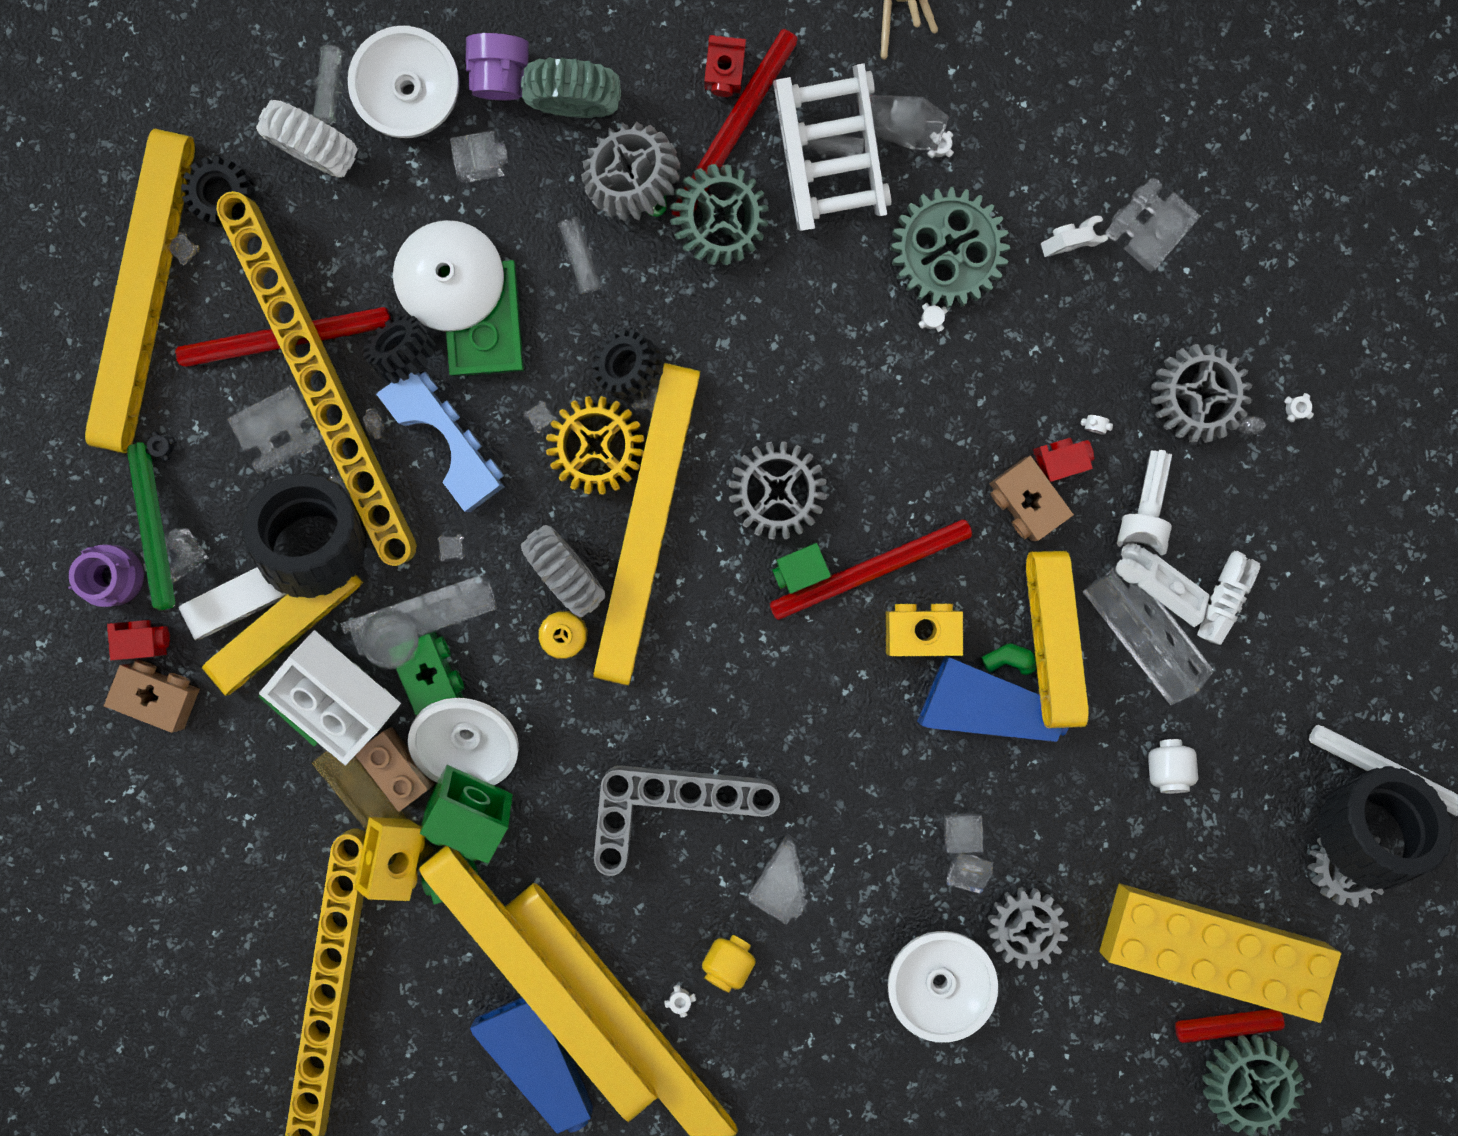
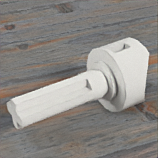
M1164 450L1150 451L1138 514H1127L1122 517L1117 540L1119 547L1132 542L1142 543L1152 547L1160 555L1167 553L1172 525L1160 519L1159 516L1172 454H1168Z

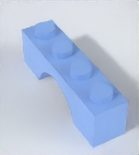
M426 371L421 374L418 372L416 375L410 373L409 379L405 381L400 378L398 383L393 384L391 382L379 391L377 396L395 420L403 426L421 423L433 425L447 439L451 450V464L443 484L464 512L471 513L504 488V485L499 480L504 476L491 458L488 461L483 459L477 451L482 445L469 429L466 432L462 431L456 423V420L460 418L459 414L447 400L441 403L434 393L438 387Z

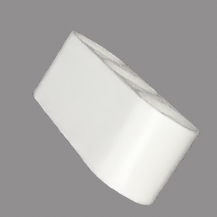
M254 568L184 603L179 607V610L194 640H199L280 601L287 594L275 590L273 585L268 584L263 578L259 569Z

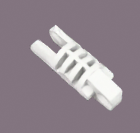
M1234 551L1229 556L1218 579V582L1221 584L1219 586L1215 585L1214 593L1209 598L1212 603L1207 605L1203 622H1201L1197 634L1199 637L1218 645L1222 644L1234 622L1237 621L1238 617L1235 614L1241 612V606L1247 599L1244 595L1250 593L1260 570V563L1253 559L1246 561V555L1239 551Z

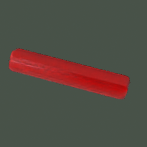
M1267 1009L1178 1021L1175 1023L1177 1039L1182 1043L1278 1031L1282 1030L1285 1024L1282 1012Z

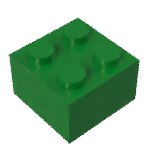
M446 765L428 798L420 834L433 844L446 845L459 851L470 860H480L488 864L508 829L513 794L450 765Z

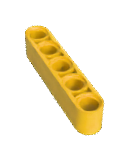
M1067 551L1029 552L1026 559V576L1043 722L1046 728L1085 727L1088 722L1089 713L1071 559Z
M355 574L354 577L347 581V584L327 595L323 594L315 598H296L287 594L202 666V669L225 696H228L349 597L363 582Z

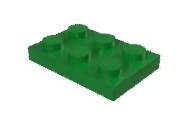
M514 260L502 261L504 270L503 289L498 303L491 313L481 322L470 328L459 331H446L450 376L524 371L516 263ZM449 266L441 267L442 278L450 274Z

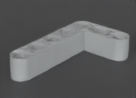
M622 765L614 766L606 772L601 783L594 864L599 872L607 876L617 875L625 868L629 856L634 805L764 817L773 814L778 809L780 803L778 789L770 780ZM614 775L623 776L628 782V789L620 793L614 792L609 786V779ZM648 780H660L665 786V791L659 796L648 794L644 785ZM687 782L696 783L701 789V794L695 799L685 798L680 790L683 784ZM722 786H732L737 791V797L732 802L725 803L718 799L716 793ZM760 789H767L772 792L773 799L770 804L759 806L753 801V795ZM610 812H618L623 815L625 824L620 828H612L606 823L605 816ZM607 848H614L619 851L621 861L616 864H609L604 861L602 852Z

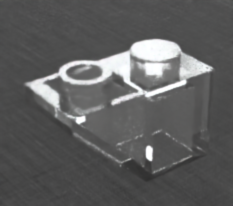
M869 95L876 137L909 149L937 151L949 119L948 115L924 97Z

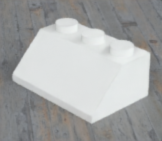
M315 630L288 657L259 692L263 698L345 766L380 730L401 704L386 689L382 688L364 673L359 666L351 662Z

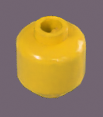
M559 611L549 615L542 621L538 639L542 649L548 655L557 659H567L575 656L584 648L588 630L585 622L579 616L570 611ZM561 629L560 634L555 635V632ZM565 630L568 633V638L564 635ZM562 638L565 642H559L557 639Z
M732 935L730 940L724 938L716 939L702 963V968L707 973L704 979L727 993L731 989H741L756 963L754 956L748 952L751 945L735 935Z

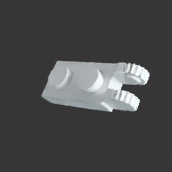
M1132 542L1123 546L1121 551L1123 559H1120L1116 566L1119 576H1122L1128 583H1138L1139 587L1193 627L1203 622L1210 594L1159 556L1153 555L1145 548H1141V545Z

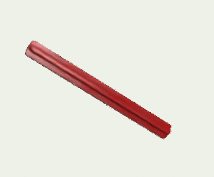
M782 29L696 170L702 168L707 174L708 166L716 164L720 170L795 48L798 38L792 32L786 29ZM693 173L691 178H693L696 181L695 173ZM678 198L675 203H682V200ZM696 199V202H695V205H694V211H695V209H696L697 206H698L697 203H698L699 201H698L697 199ZM672 210V214L675 217H680V212Z
M381 307L314 320L312 322L322 341L373 331L378 327L383 329L386 327L385 322L391 320V316L387 308ZM272 329L179 346L176 348L175 353L178 364L187 367L280 349V346ZM304 337L298 340L296 345L306 344L309 341Z
M966 520L955 522L834 574L825 580L771 601L770 609L774 617L780 620L971 538L972 530Z

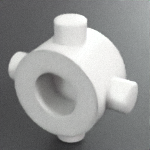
M931 131L927 135V138L930 140L928 156L933 158L934 156L943 157L946 155L950 158L954 153L950 149L953 134L950 131L935 134Z
M925 303L922 306L924 310L921 317L922 321L918 323L920 328L926 327L928 329H937L938 332L944 329L942 323L945 319V313L948 312L945 306L941 308L935 305L930 306L928 303Z
M1304 393L1303 396L1296 398L1288 396L1284 400L1288 415L1287 419L1290 422H1294L1295 419L1305 417L1311 419L1314 413L1311 412L1312 403L1309 400L1310 395Z
M1088 415L1087 419L1083 418L1081 421V425L1085 426V430L1097 434H1106L1107 430L1111 431L1113 428V424L1109 423V419L1101 416Z
M676 985L673 987L674 991L670 995V1000L664 1001L665 1007L671 1008L673 1012L680 1014V1017H685L691 1002H695L696 997L695 994L690 995L687 990L682 989L680 985Z

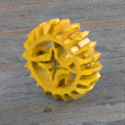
M588 396L585 397V409L581 410L579 403L574 400L571 402V406L575 411L573 415L570 416L565 409L559 411L566 421L563 425L558 421L553 420L551 422V426L560 432L558 436L553 434L547 435L546 439L557 443V447L547 449L546 453L548 456H559V459L552 462L550 466L553 470L564 466L565 470L559 476L562 482L572 475L574 477L570 486L572 489L577 490L583 481L585 482V494H591L593 484H597L598 491L602 495L606 494V482L610 481L611 487L614 490L620 489L619 483L616 480L618 476L621 475L626 482L632 480L625 470L628 466L633 470H639L640 465L631 461L632 456L643 457L644 451L634 448V444L642 443L645 440L643 435L632 436L631 432L638 430L640 424L638 421L626 424V421L632 416V412L629 409L619 416L617 413L621 404L618 401H615L611 405L610 410L606 409V397L601 396L598 407H594L592 398ZM594 416L612 420L608 426L605 425L601 430L595 432L585 428L580 421ZM622 429L625 437V452L619 462L610 452V442L615 437V434ZM571 430H573L581 440V448L575 455L576 457L570 462L566 445ZM584 432L590 438L594 437L597 440L599 436L604 439L601 446L608 455V459L601 453L597 455L595 451L593 455L588 454L587 451L590 449V445L583 436ZM596 459L602 460L611 469L608 473L595 476L586 475L578 471L584 464L587 465L590 461Z

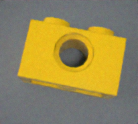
M895 604V611H886V654L889 656H963V612L953 610V604H931V611H917V604ZM928 619L932 623L933 632L930 637L921 640L915 634V626L920 620Z
M369 817L355 889L370 900L410 901L412 889L415 888L418 878L416 868L419 854L423 851L425 845V836L420 834L421 827L410 819ZM397 853L395 861L388 865L391 856Z

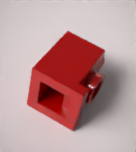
M709 35L704 80L705 90H711L713 95L730 97L733 93L740 94L746 39ZM718 63H731V67L727 70H722L718 67Z
M1070 437L1051 443L1052 451L1050 452L1047 445L1033 449L1039 468L1050 482L1093 469L1091 461H1094V453L1088 440L1073 444Z
M151 620L107 624L110 660L167 655L166 648L170 644V633L167 626L151 627Z

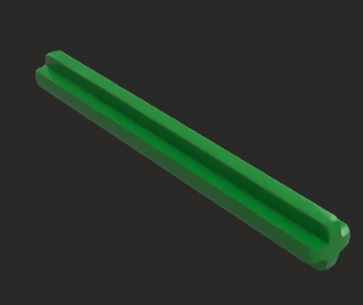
M137 442L128 446L127 455L153 608L164 611L175 606V596L151 454H147L145 451L147 445H144L143 442Z

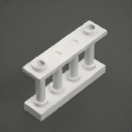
M865 63L852 66L854 78L800 88L798 84L792 85L791 77L773 81L797 229L800 231L815 228L814 219H819L821 214L874 205L875 215L883 216L887 215L886 206L891 205L888 183H882L869 94L874 93V80L872 72L865 70ZM857 93L860 116L806 126L804 122L798 123L796 108L801 107V103ZM862 131L866 153L811 163L810 160H804L802 145H807L809 140ZM868 168L871 190L817 200L816 197L810 198L808 183L813 182V178Z

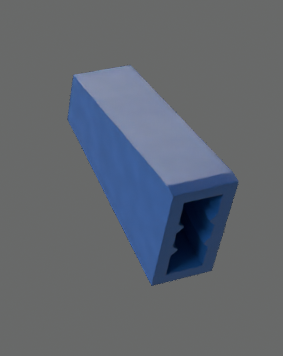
M947 656L943 657L917 720L920 725L932 729L1054 742L1058 741L1060 735L1064 736L1069 727H1045L1039 694Z
M522 997L475 1018L470 1027L473 1036L557 1134L568 1130L570 1133L575 1132L588 1124V1120L591 1119L593 1104L571 1055Z

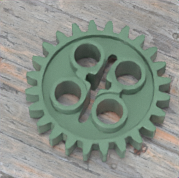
M950 187L946 197L943 198L939 189H935L932 197L933 201H930L927 196L922 194L919 198L921 208L910 203L907 210L911 217L906 215L899 217L898 222L905 229L897 228L892 233L895 238L901 240V242L893 243L890 247L891 251L900 253V256L893 259L892 265H903L904 269L898 274L897 278L904 279L909 277L911 281L906 290L910 291L918 287L920 289L918 300L923 299L926 294L931 295V306L936 305L940 298H944L946 308H950L954 298H957L959 304L963 307L967 304L968 294L972 299L978 301L981 298L979 287L989 292L993 289L989 279L998 281L1002 277V274L996 267H1005L1008 264V260L999 255L1007 252L1010 249V245L1000 243V240L1006 237L1009 232L1008 230H997V226L1003 220V217L1000 216L993 219L990 217L989 214L994 208L993 204L984 209L980 207L983 196L979 195L972 202L968 200V189H965L959 198L956 197L954 188ZM953 215L961 217L965 222V230H953L949 226L948 218ZM972 231L978 232L977 237L960 244L954 254L951 251H947L927 265L921 263L922 259L940 252L946 242L948 245H952ZM920 233L929 234L933 238L934 247L923 249L917 244L916 236ZM969 247L978 248L982 252L983 261L980 263L971 262L966 256V249ZM939 264L947 266L952 273L951 279L948 281L939 280L935 276L934 267Z

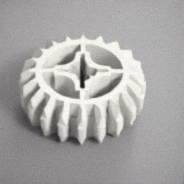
M270 100L259 116L256 128L258 133L271 144L280 148V150L331 176L344 177L348 169H351L358 150L352 140L324 123V121L299 108L293 107L289 103L286 104L277 100Z

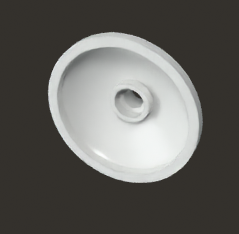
M394 26L371 35L357 49L348 71V91L354 108L361 118L373 129L391 137L413 138L436 129L450 115L458 97L459 74L451 53L433 34L416 27ZM406 85H414V91L411 94H403V88Z
M447 220L427 224L407 238L395 259L393 282L401 305L408 314L415 316L421 324L440 331H459L478 324L494 309L502 293L504 270L497 249L486 235L469 224ZM449 266L450 274L445 278L439 277L438 270L440 267Z
M450 698L430 704L415 717L408 734V748L412 760L423 774L436 783L446 765H450L487 783L496 785L510 774L518 757L519 743L517 734L508 719L495 708L472 699Z
M935 931L913 939L895 957L888 976V995L895 1015L910 1032L920 1038L933 1042H953L972 1035L989 1019L997 1001L998 979L992 961L976 942L959 933ZM937 975H944L946 977L942 985H935L933 983Z

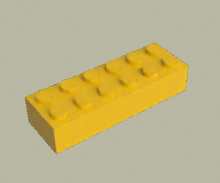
M1121 883L1118 884L1099 950L1109 963L1318 1023L1322 1022L1341 956L1340 951L1323 941Z

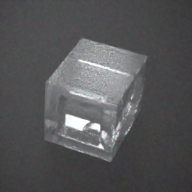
M494 131L450 138L456 175L462 183L505 176L503 164L509 163L507 149L504 141H498Z
M176 528L164 536L167 552L172 548L178 556L175 566L170 567L172 583L209 559L189 529ZM142 551L140 554L144 559V553Z

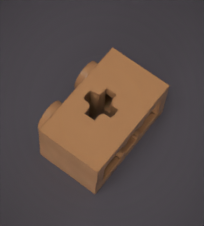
M1031 456L1023 458L989 483L994 489L990 493L993 500L1002 510L1007 508L1015 518L1012 521V525L1024 540L1029 537L1031 541H1039L1074 515ZM1023 494H1032L1035 499L1031 502L1033 508L1022 507L1021 503L1025 500Z
M142 660L119 665L104 707L171 733L185 729L200 690L189 685L190 679L175 673H169L168 676L155 672L157 668L155 665ZM150 688H154L153 693L159 696L158 700L153 701L154 695L149 692Z
M393 727L381 732L355 755L398 812L436 784L419 770L411 758L409 748Z

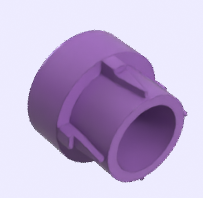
M479 33L467 36L465 64L466 71L469 72V90H472V95L483 99L500 101L516 100L522 97L521 80L522 76H524V68L528 64L529 42L517 36L498 33Z
M118 545L88 547L81 551L82 555L77 557L70 567L69 582L71 586L68 588L90 604L100 607L119 606L128 603L139 593L144 579L143 567L138 557L131 550ZM107 566H109L112 575L110 585H107L102 578V573Z

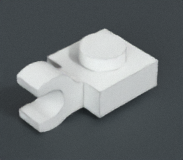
M1093 216L1082 222L1078 229H1075L1074 224L1054 229V236L1041 243L1044 257L1072 251L1082 246L1094 247L1108 240L1107 235L1098 236L1093 230L1095 224L1103 221L1102 217Z

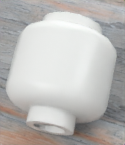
M1169 739L1160 741V747L1149 752L1150 782L1153 786L1160 788V793L1190 792V786L1198 781L1197 757L1194 749L1182 746V740Z

